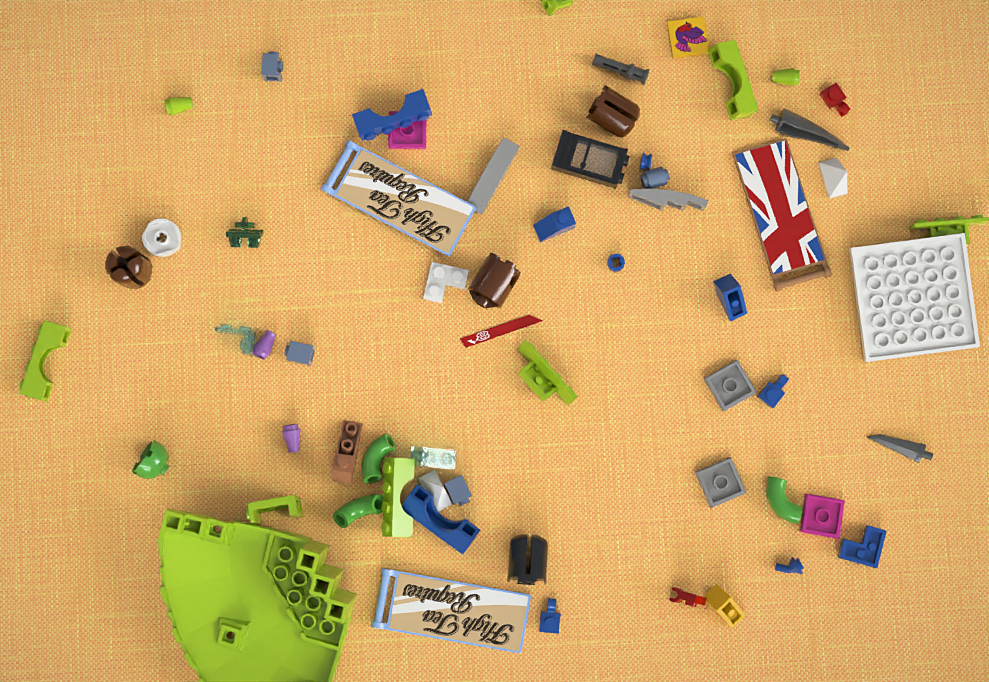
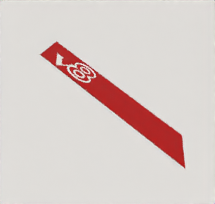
M527 315L460 338L465 348L542 322L543 320Z

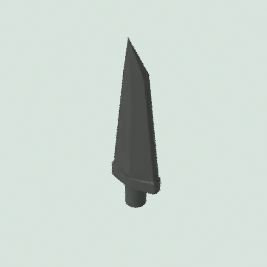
M881 434L867 437L920 463L921 458L930 461L933 458V453L925 451L926 445L923 443Z

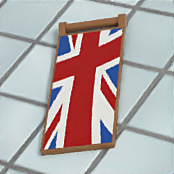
M784 138L734 152L733 158L770 270L775 291H782L785 287L817 278L831 277V269L827 263L787 139ZM819 264L822 267L821 270L780 281L778 277Z

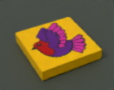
M704 16L667 21L672 59L709 54L708 50L710 47Z

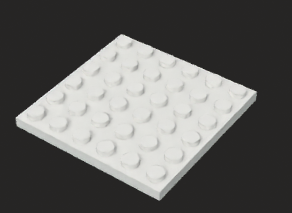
M965 233L849 248L864 362L980 347Z

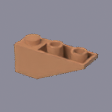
M343 421L332 466V481L351 484L363 423Z

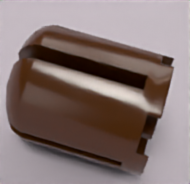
M605 85L602 88L604 91L595 99L588 111L590 114L585 118L616 137H625L632 131L635 122L638 121L640 108L636 103Z
M131 246L116 247L119 255L111 251L105 260V270L113 281L129 289L142 288L150 281L153 266L144 254Z

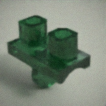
M242 217V222H235V228L241 229H229V231H226V237H229L230 247H241L242 238H248V247L258 248L261 237L264 235V230L248 229L254 228L255 223L248 222L247 217Z

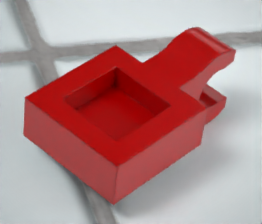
M837 83L820 92L819 95L828 108L835 107L841 117L848 114V111L851 110L843 102L847 97Z
M672 588L673 591L677 592V597L670 598L671 602L681 603L683 600H686L685 604L696 607L697 604L705 606L707 598L685 592L680 588Z

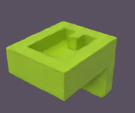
M541 0L543 9L548 16H552L558 9L571 6L574 2L573 0Z

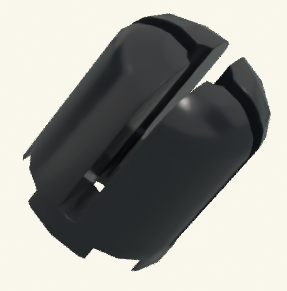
M527 534L513 537L510 541L507 582L513 579L518 580L517 584L535 585L536 581H544V585H546L547 540L539 535H532L529 574H525Z

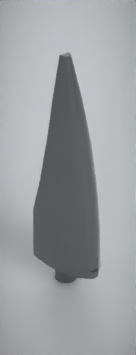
M784 108L780 117L774 114L770 117L769 121L777 124L775 129L777 132L792 138L809 140L846 151L850 149L824 128Z

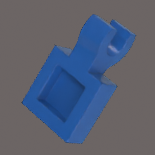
M783 374L775 384L769 381L757 397L773 409L785 393L781 389L788 382L789 378Z
M548 598L547 612L541 611L539 632L559 634L561 613H555L556 599Z

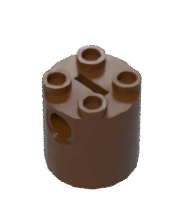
M490 252L468 287L473 301L485 309L501 308L519 279L521 272L515 268L516 265L508 260L503 262L499 256Z

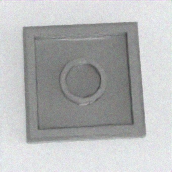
M738 360L704 378L705 383L723 412L757 393Z
M731 457L695 472L710 508L746 494V490Z

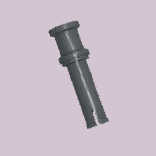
M595 54L592 65L624 75L627 80L639 81L642 85H645L650 69L645 70L636 67L633 63L627 65Z

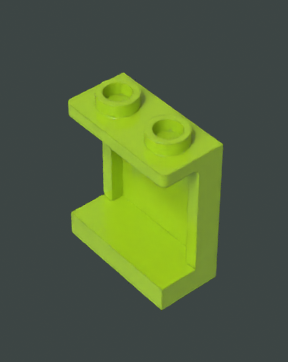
M296 495L248 503V508H246L247 520H250L252 524L261 525L260 513L289 508L290 516L301 518L303 517L301 498Z

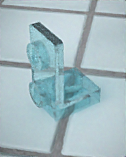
M227 324L215 327L214 331L218 333L244 336V339L242 338L240 341V350H242L244 355L253 356L252 347L255 344L256 333L251 331L250 327L240 326L239 329H232V325Z
M411 447L410 459H415V466L454 470L456 451L430 447Z

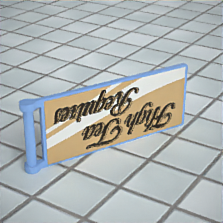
M347 140L345 150L327 182L320 189L427 246L450 256L474 214L476 207ZM353 150L356 151L357 154L336 190L332 189Z
M386 568L381 569L382 580L375 617L371 627L515 653L522 652L531 600L530 594ZM390 576H394L396 579L388 622L383 623L382 617Z

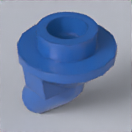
M793 557L790 559L789 566L776 563L775 566L776 571L784 573L803 574L801 570L804 569L800 560Z

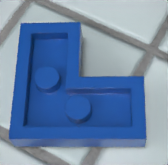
M866 525L861 544L842 539L838 558L878 568L887 531Z

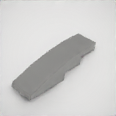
M505 137L501 140L467 201L476 207L475 211L481 215L494 196L520 148L519 145Z
M651 188L631 189L628 195L631 199L663 211L666 205L681 211L685 209L686 205L704 211L709 201L687 193Z

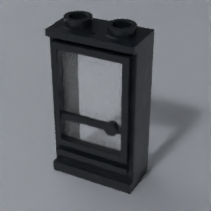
M562 130L551 170L616 189L618 184H622L625 173H621L623 166L627 167L630 156L627 155V148L624 149Z

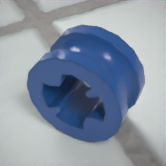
M642 153L640 169L646 168L650 170L652 154L646 155Z
M620 254L611 255L607 261L608 268L613 272L621 271L625 264V259ZM616 258H618L620 260L619 264H621V266L618 267L617 265L616 267H613V262L611 260H616Z

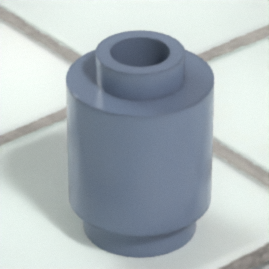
M662 166L645 171L644 174L640 175L644 189H654L666 185L667 180L670 179L667 169H663Z

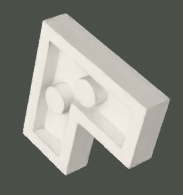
M432 262L423 300L442 304L446 286L465 290L469 270Z

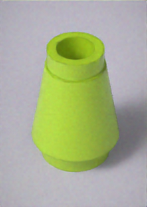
M790 68L773 71L772 82L793 87L794 85H799L800 70Z
M168 97L169 99L164 100L168 115L172 114L174 116L193 108L191 97Z

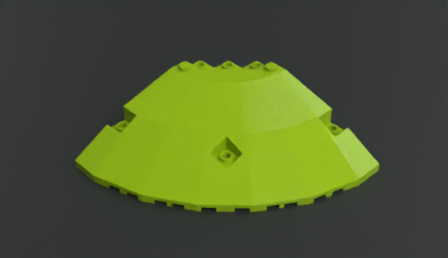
M166 509L158 537L161 563L159 567V574H161L160 592L163 602L166 603L168 609L167 615L168 618L170 617L173 625L172 631L177 643L179 642L185 652L184 656L190 667L194 668L197 673L198 681L333 682L349 630L357 593L339 588L343 569L325 564L329 545L293 532L239 520L227 522L213 518L210 515ZM215 526H219L221 531L217 532ZM228 632H233L234 637H229Z

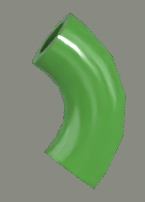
M388 433L374 440L364 453L361 468L362 478L366 484H372L382 479L381 462L388 453L395 450V443Z
M768 476L766 496L770 507L780 518L790 523L798 524L802 514V506L794 504L787 498V481Z
M372 494L356 498L337 509L333 513V520L341 528H346L363 516L380 514L383 512V496Z

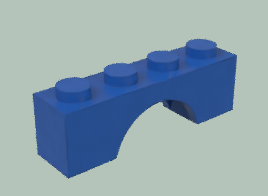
M424 89L405 95L403 107L394 115L380 116L370 108L352 114L362 141L372 140L382 133L389 134L396 128H405L418 120L425 121L429 116H432Z
M418 484L402 505L406 514L413 517L414 520L462 555L480 532L479 528L466 519L452 521L443 517L434 506L433 495Z

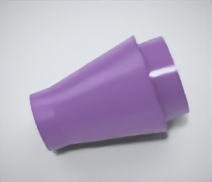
M266 330L265 334L252 347V354L263 360L269 357L277 335Z
M298 424L284 425L283 431H281L288 448V453L300 451L301 428L298 427Z

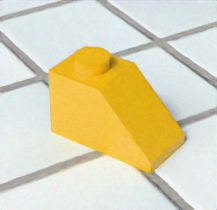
M717 584L709 589L704 596L707 598L706 602L732 629L746 616L731 596Z

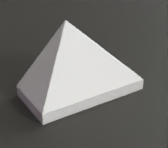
M838 158L819 162L818 165L828 198L847 194V170Z
M435 470L418 478L421 486L433 495V503L438 512L452 505Z

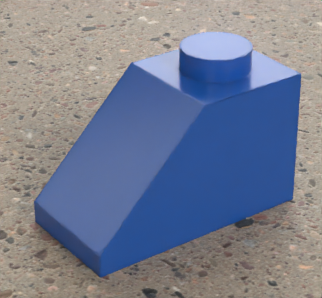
M568 206L551 213L535 223L533 227L541 243L574 229L576 222Z
M731 273L713 281L717 296L730 321L748 314L741 286Z

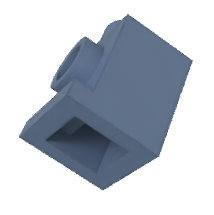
M275 51L263 53L261 76L264 81L283 82V77L280 73L283 72V61L280 60V53Z

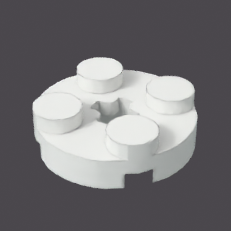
M160 218L151 221L147 225L148 227L142 235L144 247L154 256L168 257L180 249L182 234L178 226L172 221ZM161 233L167 236L163 243L157 240Z

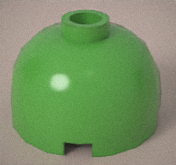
M155 440L151 441L141 453L138 463H135L132 473L143 479H154L159 474L164 475L169 468L167 464L169 456L166 448Z

